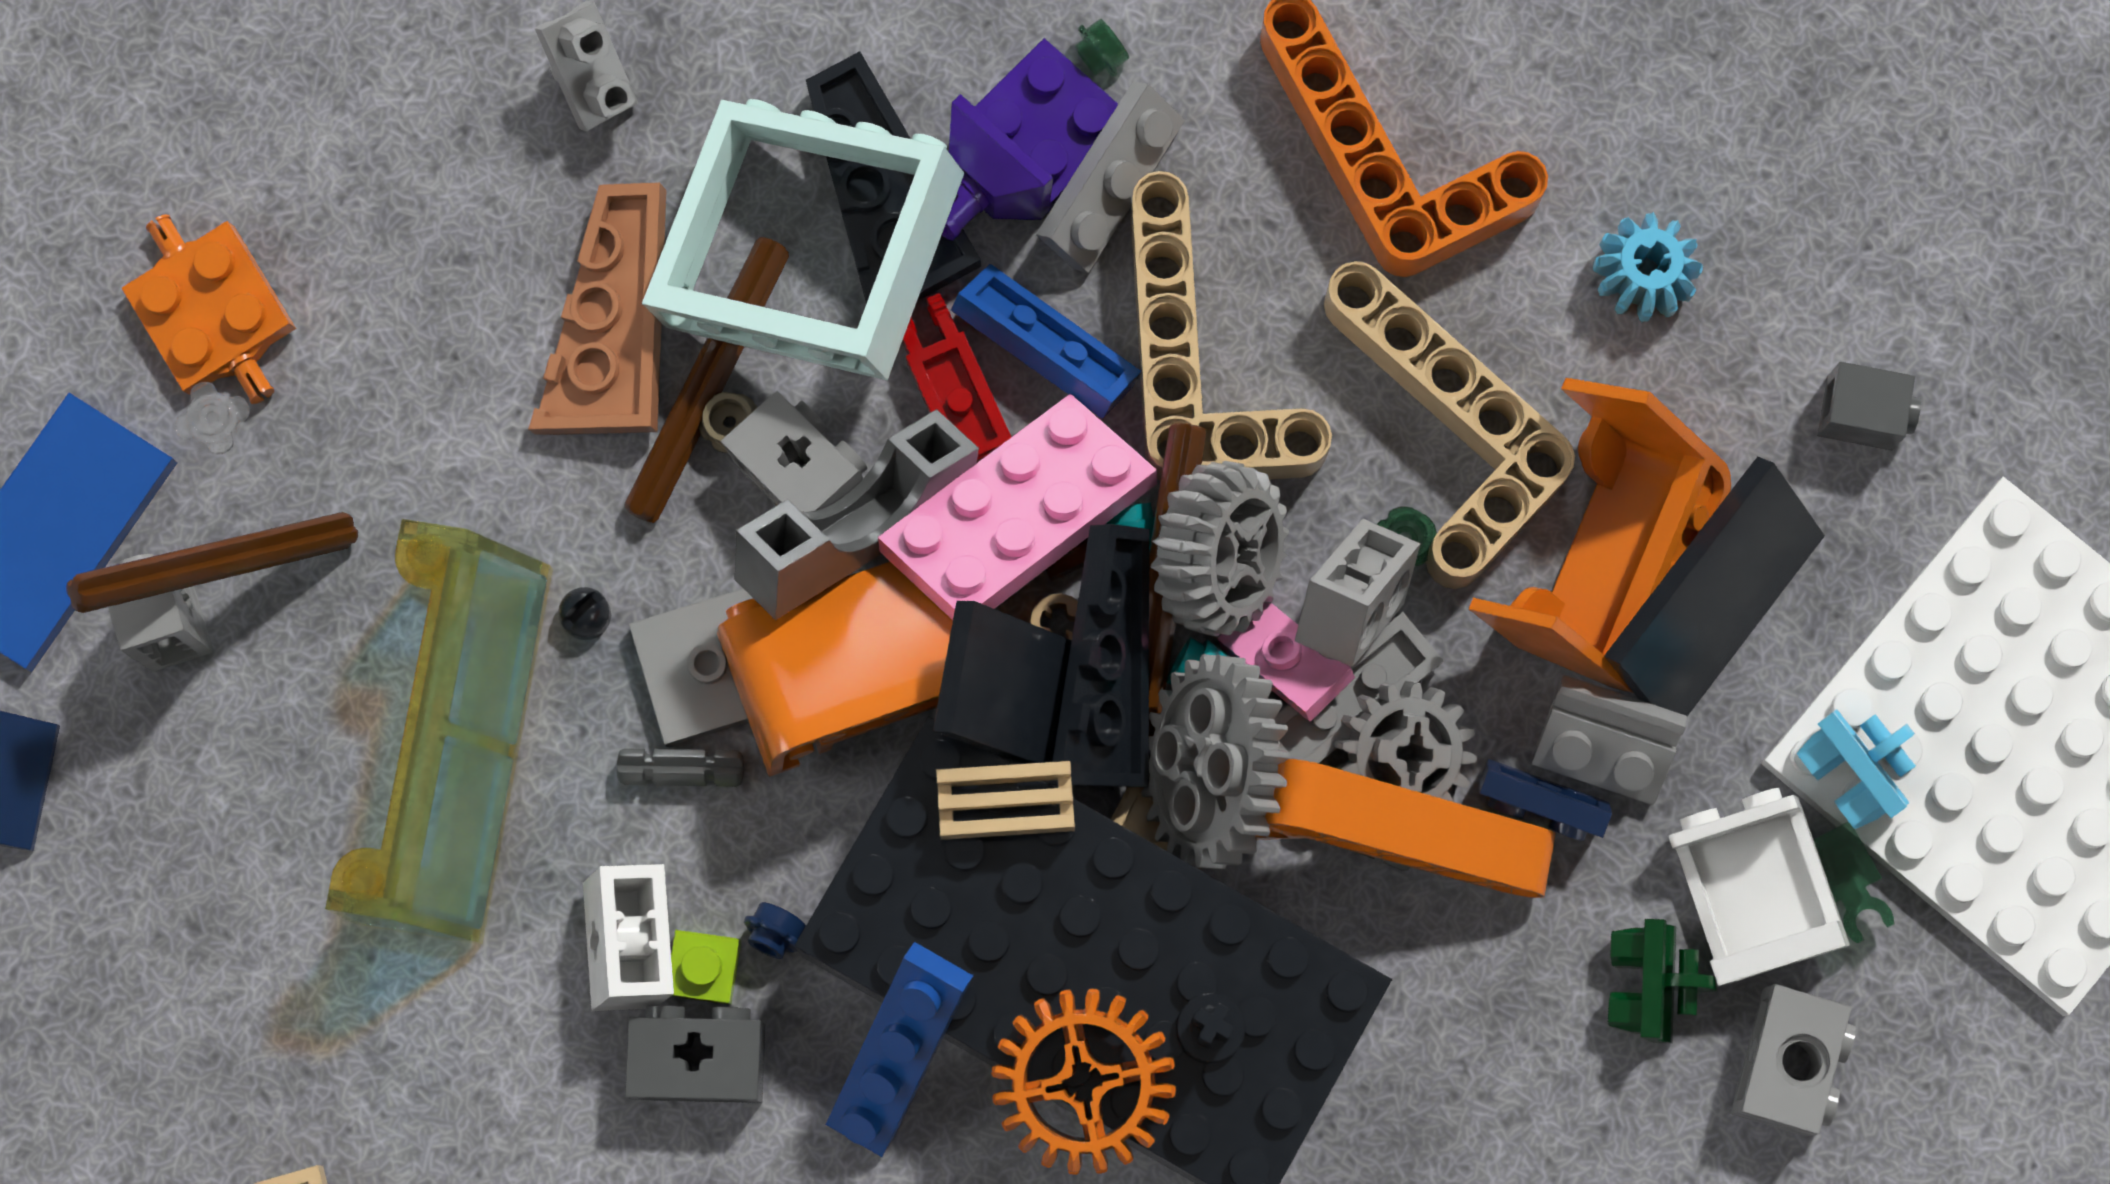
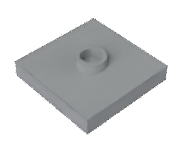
M744 589L629 624L666 747L749 722L717 636L718 626L728 619L725 611L735 604L753 599Z

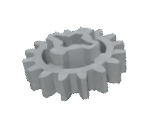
M1406 680L1402 687L1401 695L1396 686L1389 683L1379 685V701L1361 694L1357 701L1363 711L1362 715L1359 718L1343 715L1341 719L1344 725L1351 729L1352 732L1350 739L1342 738L1334 741V747L1348 752L1349 760L1342 762L1336 768L1375 779L1368 760H1373L1383 772L1382 782L1453 802L1448 789L1452 785L1467 788L1470 783L1464 775L1459 773L1461 764H1471L1477 760L1476 755L1463 751L1462 742L1468 741L1475 736L1474 729L1456 726L1455 724L1465 711L1461 705L1451 703L1441 708L1445 697L1444 691L1430 687L1422 696L1421 683ZM1425 714L1436 724L1441 734L1442 742H1438L1429 731L1430 719L1426 718ZM1389 715L1388 723L1372 735L1379 722ZM1409 743L1414 745L1413 756H1405L1402 759L1397 758L1398 746H1407ZM1438 768L1434 777L1422 787L1423 780Z

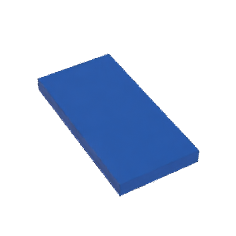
M68 393L0 489V653L30 672L37 666L75 611L72 608L71 599L66 593L67 583L73 580V577L77 574L106 567L177 465V462L172 457L71 393Z

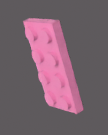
M1069 394L878 537L879 552L952 620L956 601H976L995 609L1084 541L1089 535L1090 525L1106 524L1157 485V469L1073 395Z

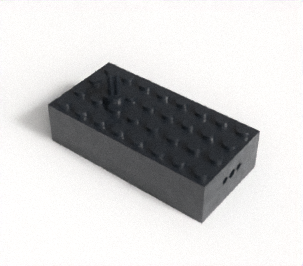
M928 716L794 945L804 959L881 1003L904 956L914 942L972 974L973 978L943 1039L992 1067L1000 1064L1014 1066L1016 1057L1003 1053L998 1048V1045L1003 1038L1012 1039L1021 1045L1025 1041L1026 1037L1018 1032L1013 1025V1021L1017 1016L1022 1015L1029 1019L1035 1027L1042 1023L1035 1011L1034 1003L1036 1001L1045 999L1050 1004L1054 1015L1063 1012L1059 1001L1060 992L1070 989L1075 997L1076 1009H1085L1087 991L1093 988L1100 991L1098 1010L1108 1013L1115 996H1123L1126 998V1004L1119 1016L1121 1020L1129 1024L1133 1016L1140 1010H1144L1149 1015L1147 1022L1136 1031L1143 1041L1155 1032L1162 1031L1165 1035V1042L1159 1047L1149 1050L1153 1061L1163 1057H1172L1174 1059V1069L1155 1073L1156 1083H1169L1176 1086V1094L1173 1098L1154 1096L1152 1105L1162 1108L1169 1113L1170 1116L1165 1125L1157 1124L1145 1118L1141 1124L1152 1133L1155 1138L1154 1143L1149 1148H1146L1133 1136H1130L1125 1140L1127 1144L1195 1184H1280L1389 987L1392 978L1074 798L1075 831L941 840L936 770L1014 764L987 750L933 732L935 720ZM1044 781L951 787L952 795L1054 788ZM1048 804L953 811V821L1060 815V805ZM1083 1024L1085 1037L1088 1039L1091 1052L1098 1060L1105 1063H1123L1136 1060L1127 1044L1116 1034L1096 1025ZM1062 1028L1049 1034L1036 1049L1029 1067L1028 1082L1053 1076L1063 1069L1065 1064V1039ZM1075 1046L1078 1061L1075 1063L1076 1073L1062 1084L1052 1085L1049 1088L1054 1090L1067 1087L1072 1095L1078 1091L1077 1098L1087 1101L1090 1116H1092L1090 1106L1092 1089L1105 1079L1117 1077L1119 1074L1101 1075L1096 1067L1089 1072L1091 1064L1081 1062L1079 1048ZM1141 1080L1116 1086L1104 1094L1102 1099V1120L1105 1132L1109 1133L1117 1129L1134 1112L1140 1095ZM1051 1100L1077 1115L1075 1108L1068 1102Z

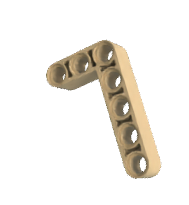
M1163 171L1148 173L1134 187L1131 206L1146 461L1157 469V479L1161 481L1164 459L1158 453L1157 448L1163 441L1167 440L1171 424L1180 422L1199 425L1206 430L1201 465H1208L1211 462L1222 463L1223 461L1242 463L1244 467L1255 468L1258 472L1268 474L1269 480L1303 478L1313 475L1324 464L1332 439L1330 426L1319 413L1308 409H1283L1203 414L1189 196L1184 183L1172 173ZM1161 197L1171 201L1176 210L1168 217L1157 218L1149 215L1144 210L1143 205L1151 198ZM1167 257L1177 263L1180 271L1173 277L1163 279L1152 275L1146 266L1154 258ZM1171 317L1180 322L1184 331L1177 338L1166 340L1156 336L1150 329V325L1158 318ZM1163 378H1177L1185 384L1188 393L1180 400L1166 401L1157 395L1154 391V386ZM1293 432H1306L1315 439L1318 450L1312 455L1297 456L1289 451L1284 439ZM1241 435L1252 442L1255 452L1246 459H1232L1222 450L1221 442L1228 436Z
M1354 261L1345 263L1335 270L1328 284L1324 301L1327 318L1340 332L1495 469L1485 482L1441 527L1427 551L1426 565L1428 573L1435 582L1446 588L1458 589L1467 587L1483 573L1560 490L1574 468L1575 454L1573 447L1563 434L1376 268L1364 262ZM1349 286L1359 287L1369 296L1370 304L1363 308H1350L1343 304L1338 296V292ZM1396 327L1405 328L1413 334L1417 345L1409 350H1397L1390 346L1384 333ZM1440 369L1452 370L1460 376L1464 387L1457 392H1444L1434 384L1431 374ZM1490 410L1500 412L1509 421L1510 431L1502 435L1487 432L1480 424L1479 415ZM1536 452L1549 455L1556 463L1557 474L1547 478L1539 477L1528 467L1527 456ZM1493 497L1504 498L1514 507L1515 519L1507 523H1499L1492 520L1485 511L1484 501ZM1451 542L1465 545L1472 553L1473 565L1464 569L1453 568L1448 565L1441 553L1442 546Z

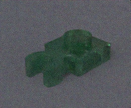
M1846 822L1814 839L1835 903L1842 901L1846 908L1843 924L1847 935L1857 944L1865 941L1857 927V918L1866 910L1878 912L1887 928L1894 926L1895 919L1889 906L1884 901L1871 897L1866 889L1883 878L1852 825Z

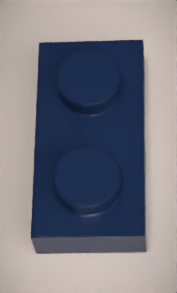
M1491 759L1487 760L1479 782L1480 794L1490 797L1487 803L1489 807L1517 818H1524L1526 810L1551 819L1548 825L1550 829L1573 839L1585 840L1587 833L1603 838L1612 816L1610 803Z

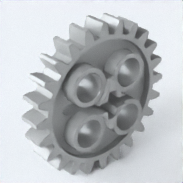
M1202 654L1200 661H1185V673L1173 672L1171 674L1173 691L1160 690L1158 693L1163 708L1162 712H1150L1149 719L1155 727L1154 737L1149 736V750H1151L1149 759V787H1144L1141 794L1142 797H1152L1154 803L1149 809L1146 818L1147 821L1160 822L1155 835L1156 841L1168 842L1167 852L1180 857L1181 860L1196 866V868L1225 869L1226 864H1242V853L1255 854L1257 852L1255 835L1268 836L1270 834L1269 825L1265 818L1266 813H1279L1281 809L1273 797L1275 788L1287 786V780L1278 774V764L1288 760L1290 753L1280 750L1278 741L1286 734L1288 726L1275 724L1274 720L1282 707L1281 700L1268 699L1273 685L1272 681L1259 679L1260 667L1258 665L1246 664L1245 658Z

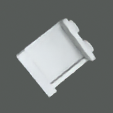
M1779 788L1766 790L1742 799L1745 810L1720 818L1717 808L1682 818L1679 821L1683 831L1668 836L1672 848L1676 849L1709 944L1714 959L1710 963L1718 986L1728 985L1850 946L1799 797L1791 795L1782 798Z

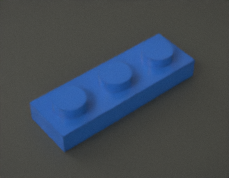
M989 264L958 293L951 308L953 313L1068 395H1073L1086 408L1102 419L1133 388L1141 373V370L992 264Z

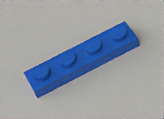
M916 942L912 944L896 972L825 1125L880 1157L884 1155L893 1141L973 978L972 974Z

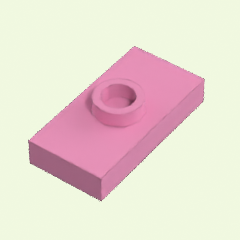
M1263 603V614L1259 621H1250V625L1245 632L1233 631L1231 635L1221 634L1217 640L1222 650L1231 657L1245 658L1246 664L1258 665L1260 667L1259 679L1271 680L1273 683L1271 690L1311 722L1355 678L1350 666L1337 660L1328 659L1319 652L1295 642L1298 624L1272 603Z

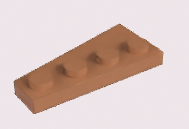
M660 182L604 184L598 187L577 260L581 265L572 294H567L561 318L564 320L556 352L555 354L550 353L543 379L547 383L539 409L534 408L528 428L535 435L657 432L662 323L642 302L665 244L666 189Z

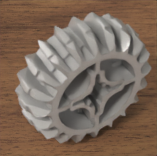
M1223 461L1222 463L1211 462L1208 465H1196L1192 475H1182L1179 481V492L1168 494V511L1166 514L1158 516L1162 525L1160 535L1152 541L1158 545L1157 558L1151 564V568L1159 572V577L1154 585V591L1163 595L1162 610L1172 614L1174 623L1184 625L1186 629L1195 630L1202 634L1219 636V634L1231 635L1233 631L1245 632L1250 625V621L1260 620L1263 614V603L1273 602L1272 588L1276 581L1282 580L1279 571L1281 561L1288 556L1283 552L1284 539L1289 534V529L1283 527L1282 523L1287 511L1286 506L1278 503L1280 498L1279 487L1270 484L1268 474L1258 472L1255 468L1244 467L1242 463Z

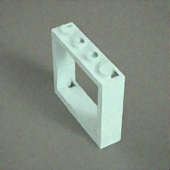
M748 99L746 105L721 100L642 304L669 329L888 380L964 172L947 151V145L932 136L914 134L911 139L893 136L884 128L868 122H858L855 127L836 124L831 118L821 113L809 110L802 111L800 116L783 113L775 106L757 99ZM751 140L915 175L857 329L693 291Z

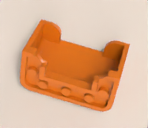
M891 562L844 577L777 620L754 598L740 602L725 611L728 619L717 628L719 642L767 773L771 777L799 767L798 758L815 751L813 743L816 744L817 750L821 754L830 751L834 743L937 708L953 620Z

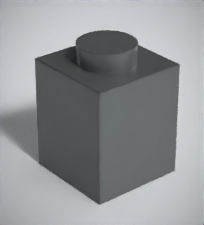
M1840 361L1826 379L1817 436L1892 451L1906 437V434L1913 435L1918 424L1921 399L1912 396L1915 376Z

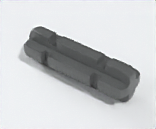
M624 748L619 751L617 758V778L624 785H646V780H653V783L658 786H707V781H714L716 786L737 787L742 784L744 777V758L741 752L737 750H715V755H708L706 750L654 749V754H647L645 749Z

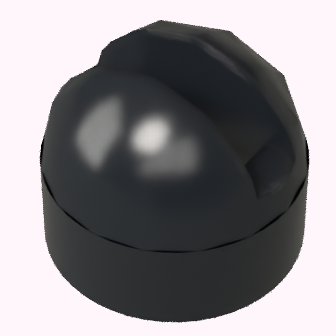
M580 587L564 596L559 605L558 615L561 625L568 631V634L580 640H590L600 636L608 628L611 621V608L606 598L599 591L589 587ZM592 597L597 603L589 608L573 624L568 618Z

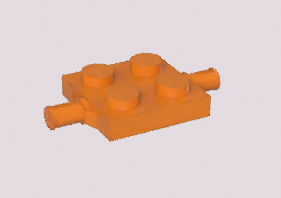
M165 214L156 217L159 225L151 220L146 225V230L151 234L163 257L159 259L152 269L123 286L122 290L182 391L191 395L217 379L235 375L249 397L251 404L264 401L261 394L269 398L275 390L266 379L257 361L263 356L270 345L297 328L237 229L230 222L226 221L199 239L185 243L171 221L170 215Z

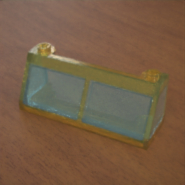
M402 519L395 550L396 567L400 575L409 584L420 589L431 590L386 826L381 850L358 848L348 852L337 862L332 872L325 909L355 925L483 945L553 569L549 564L468 529Z

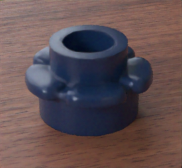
M761 902L754 915L746 916L743 922L751 933L748 943L759 952L776 959H782L785 952H798L794 945L806 927L805 923L794 914L766 902Z

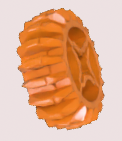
M1091 988L1087 991L1085 997V1009H1076L1075 997L1072 991L1068 989L1060 992L1059 1001L1063 1011L1060 1014L1054 1015L1050 1004L1045 999H1040L1034 1003L1035 1011L1042 1021L1039 1026L1035 1027L1029 1019L1022 1015L1014 1019V1027L1026 1039L1022 1045L1012 1039L1003 1038L1000 1040L998 1048L1003 1053L1016 1057L1014 1066L1005 1064L993 1066L991 1075L997 1079H1011L1012 1089L999 1091L992 1098L995 1105L1003 1106L1012 1102L1016 1104L1018 1112L1008 1116L1001 1123L1005 1131L1014 1130L1023 1122L1031 1130L1018 1145V1148L1023 1153L1030 1151L1040 1139L1049 1145L1042 1156L1041 1164L1043 1166L1051 1168L1057 1160L1059 1151L1062 1150L1070 1153L1067 1163L1068 1173L1077 1175L1082 1167V1154H1092L1093 1167L1096 1173L1102 1174L1108 1170L1106 1150L1114 1148L1118 1159L1124 1165H1127L1133 1161L1134 1156L1125 1140L1133 1136L1146 1148H1149L1154 1143L1155 1138L1152 1133L1141 1124L1145 1118L1157 1124L1165 1125L1170 1116L1169 1113L1162 1108L1152 1105L1154 1096L1173 1098L1176 1094V1086L1169 1083H1156L1155 1073L1174 1069L1175 1062L1172 1057L1152 1060L1149 1050L1159 1047L1166 1040L1162 1031L1153 1033L1144 1041L1136 1032L1147 1022L1149 1018L1148 1013L1140 1010L1133 1016L1129 1024L1119 1018L1125 1008V997L1115 996L1108 1013L1098 1010L1100 991ZM1083 1024L1096 1025L1116 1034L1127 1044L1136 1060L1123 1063H1105L1098 1060L1091 1052L1088 1039L1085 1037ZM1062 1028L1065 1039V1064L1063 1069L1053 1076L1028 1082L1029 1067L1036 1049L1049 1034ZM1075 1046L1079 1048L1081 1062L1091 1064L1089 1072L1096 1067L1101 1075L1119 1074L1117 1077L1105 1079L1092 1089V1100L1090 1101L1092 1116L1089 1114L1087 1101L1077 1098L1078 1091L1072 1095L1067 1087L1054 1090L1049 1088L1052 1085L1062 1084L1076 1073L1075 1063L1078 1061ZM1141 1080L1140 1095L1134 1112L1121 1126L1105 1134L1102 1120V1099L1104 1094L1116 1086ZM1042 1100H1063L1068 1102L1077 1112L1085 1138L1067 1135L1053 1128L1041 1117L1033 1102Z

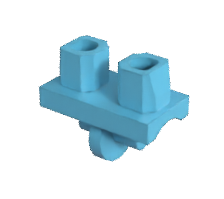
M1836 709L1818 723L1821 729L1812 735L1797 752L1798 757L1817 780L1821 779L1845 760L1860 778L1861 782L1834 801L1854 829L1879 819L1885 813L1890 818H1893L1910 803L1878 762L1885 758L1899 777H1902L1916 766L1900 746L1915 734L1908 724H1905L1891 734L1876 714L1860 725L1875 745V747L1869 750L1839 710Z

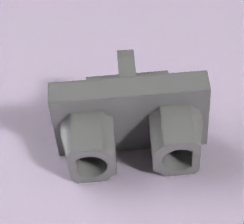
M585 1L569 13L534 28L550 62L549 70L553 79L559 82L579 129L588 131L638 104L595 2Z

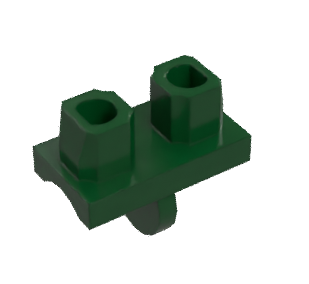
M1645 919L1644 928L1635 927L1612 931L1610 950L1612 966L1615 968L1643 969L1642 993H1610L1608 1025L1615 1029L1641 1034V1038L1653 1043L1673 1044L1674 991H1678L1677 1015L1697 1016V993L1716 991L1717 981L1715 976L1698 974L1699 950L1679 949V973H1675L1677 927L1667 925V921L1664 919Z

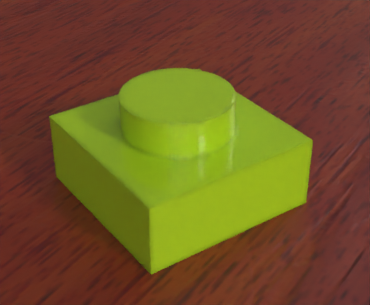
M675 930L671 953L674 988L672 997L731 1005L741 940L738 938Z

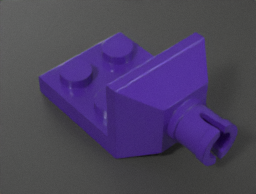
M1045 38L978 104L973 106L961 94L952 102L949 153L964 172V176L942 232V236L948 240L953 241L961 233V230L978 213L983 211L992 219L1041 220L1053 208L1118 106L1115 100Z

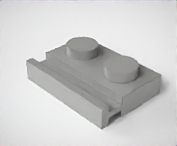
M1563 675L1559 690L1553 700L1534 750L1532 765L1655 806L1675 756L1680 737L1686 729L1687 716Z

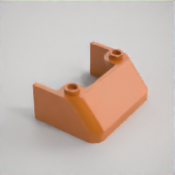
M1565 378L1561 389L1591 416L1587 429L1580 437L1578 454L1585 473L1597 483L1552 592L1538 587H1529L1523 590L1510 606L1473 597L1469 610L1517 648L1611 688L1633 693L1604 655L1731 490L1730 470L1727 464L1651 392Z

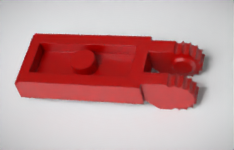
M938 293L926 299L928 303L927 310L933 324L938 327L943 340L922 348L917 337V329L912 318H910L902 340L907 353L906 362L929 413L937 409L979 448L978 463L1009 440L1011 434L964 332H958L944 299Z

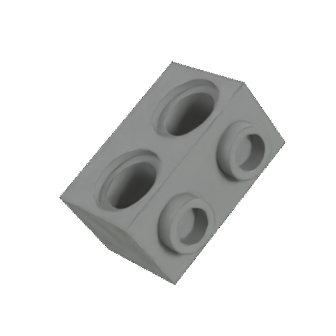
M1362 519L1309 580L1295 642L1319 652L1328 659L1337 660L1353 667L1405 604L1420 543Z

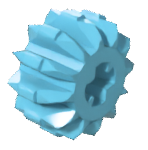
M1654 212L1646 214L1641 228L1632 219L1627 217L1619 223L1618 235L1606 233L1602 238L1599 246L1605 254L1595 259L1593 271L1607 277L1598 287L1599 296H1610L1617 292L1621 295L1614 308L1617 314H1624L1630 304L1633 303L1638 305L1637 315L1641 322L1650 320L1655 307L1662 315L1670 317L1678 309L1677 300L1689 302L1695 294L1696 288L1690 280L1700 276L1703 265L1696 260L1688 258L1698 246L1696 239H1685L1678 242L1675 238L1681 227L1679 220L1671 221L1664 231L1658 229V219ZM1647 258L1653 260L1658 265L1649 276L1642 274L1638 270V267Z

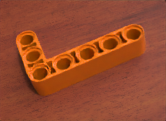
M1271 0L1264 11L1260 43L1262 50L1378 263L1385 271L1400 277L1416 275L1525 221L1535 213L1547 188L1548 174L1545 165L1540 159L1528 152L1516 151L1503 155L1420 196L1317 7L1311 0ZM1291 21L1300 25L1305 33L1298 38L1288 39L1280 36L1275 31L1274 26L1280 22ZM1313 73L1323 74L1333 82L1334 87L1324 92L1313 91L1304 84L1303 78ZM1340 126H1351L1358 130L1363 140L1358 144L1344 145L1333 137L1331 131ZM1372 178L1380 179L1388 184L1392 194L1383 199L1372 198L1362 190L1361 183ZM1507 178H1519L1529 186L1531 194L1524 198L1512 197L1502 188L1501 181ZM1456 204L1464 205L1472 210L1477 221L1466 226L1458 225L1450 220L1445 209ZM1398 232H1409L1418 238L1422 248L1413 253L1401 252L1391 243L1390 237Z
M1288 759L1278 764V774L1287 780V786L1275 788L1273 794L1281 809L1279 813H1266L1265 818L1269 825L1270 834L1268 836L1255 835L1256 840L1307 838L1499 892L1530 898H1544L1556 835L1552 830L1315 762Z

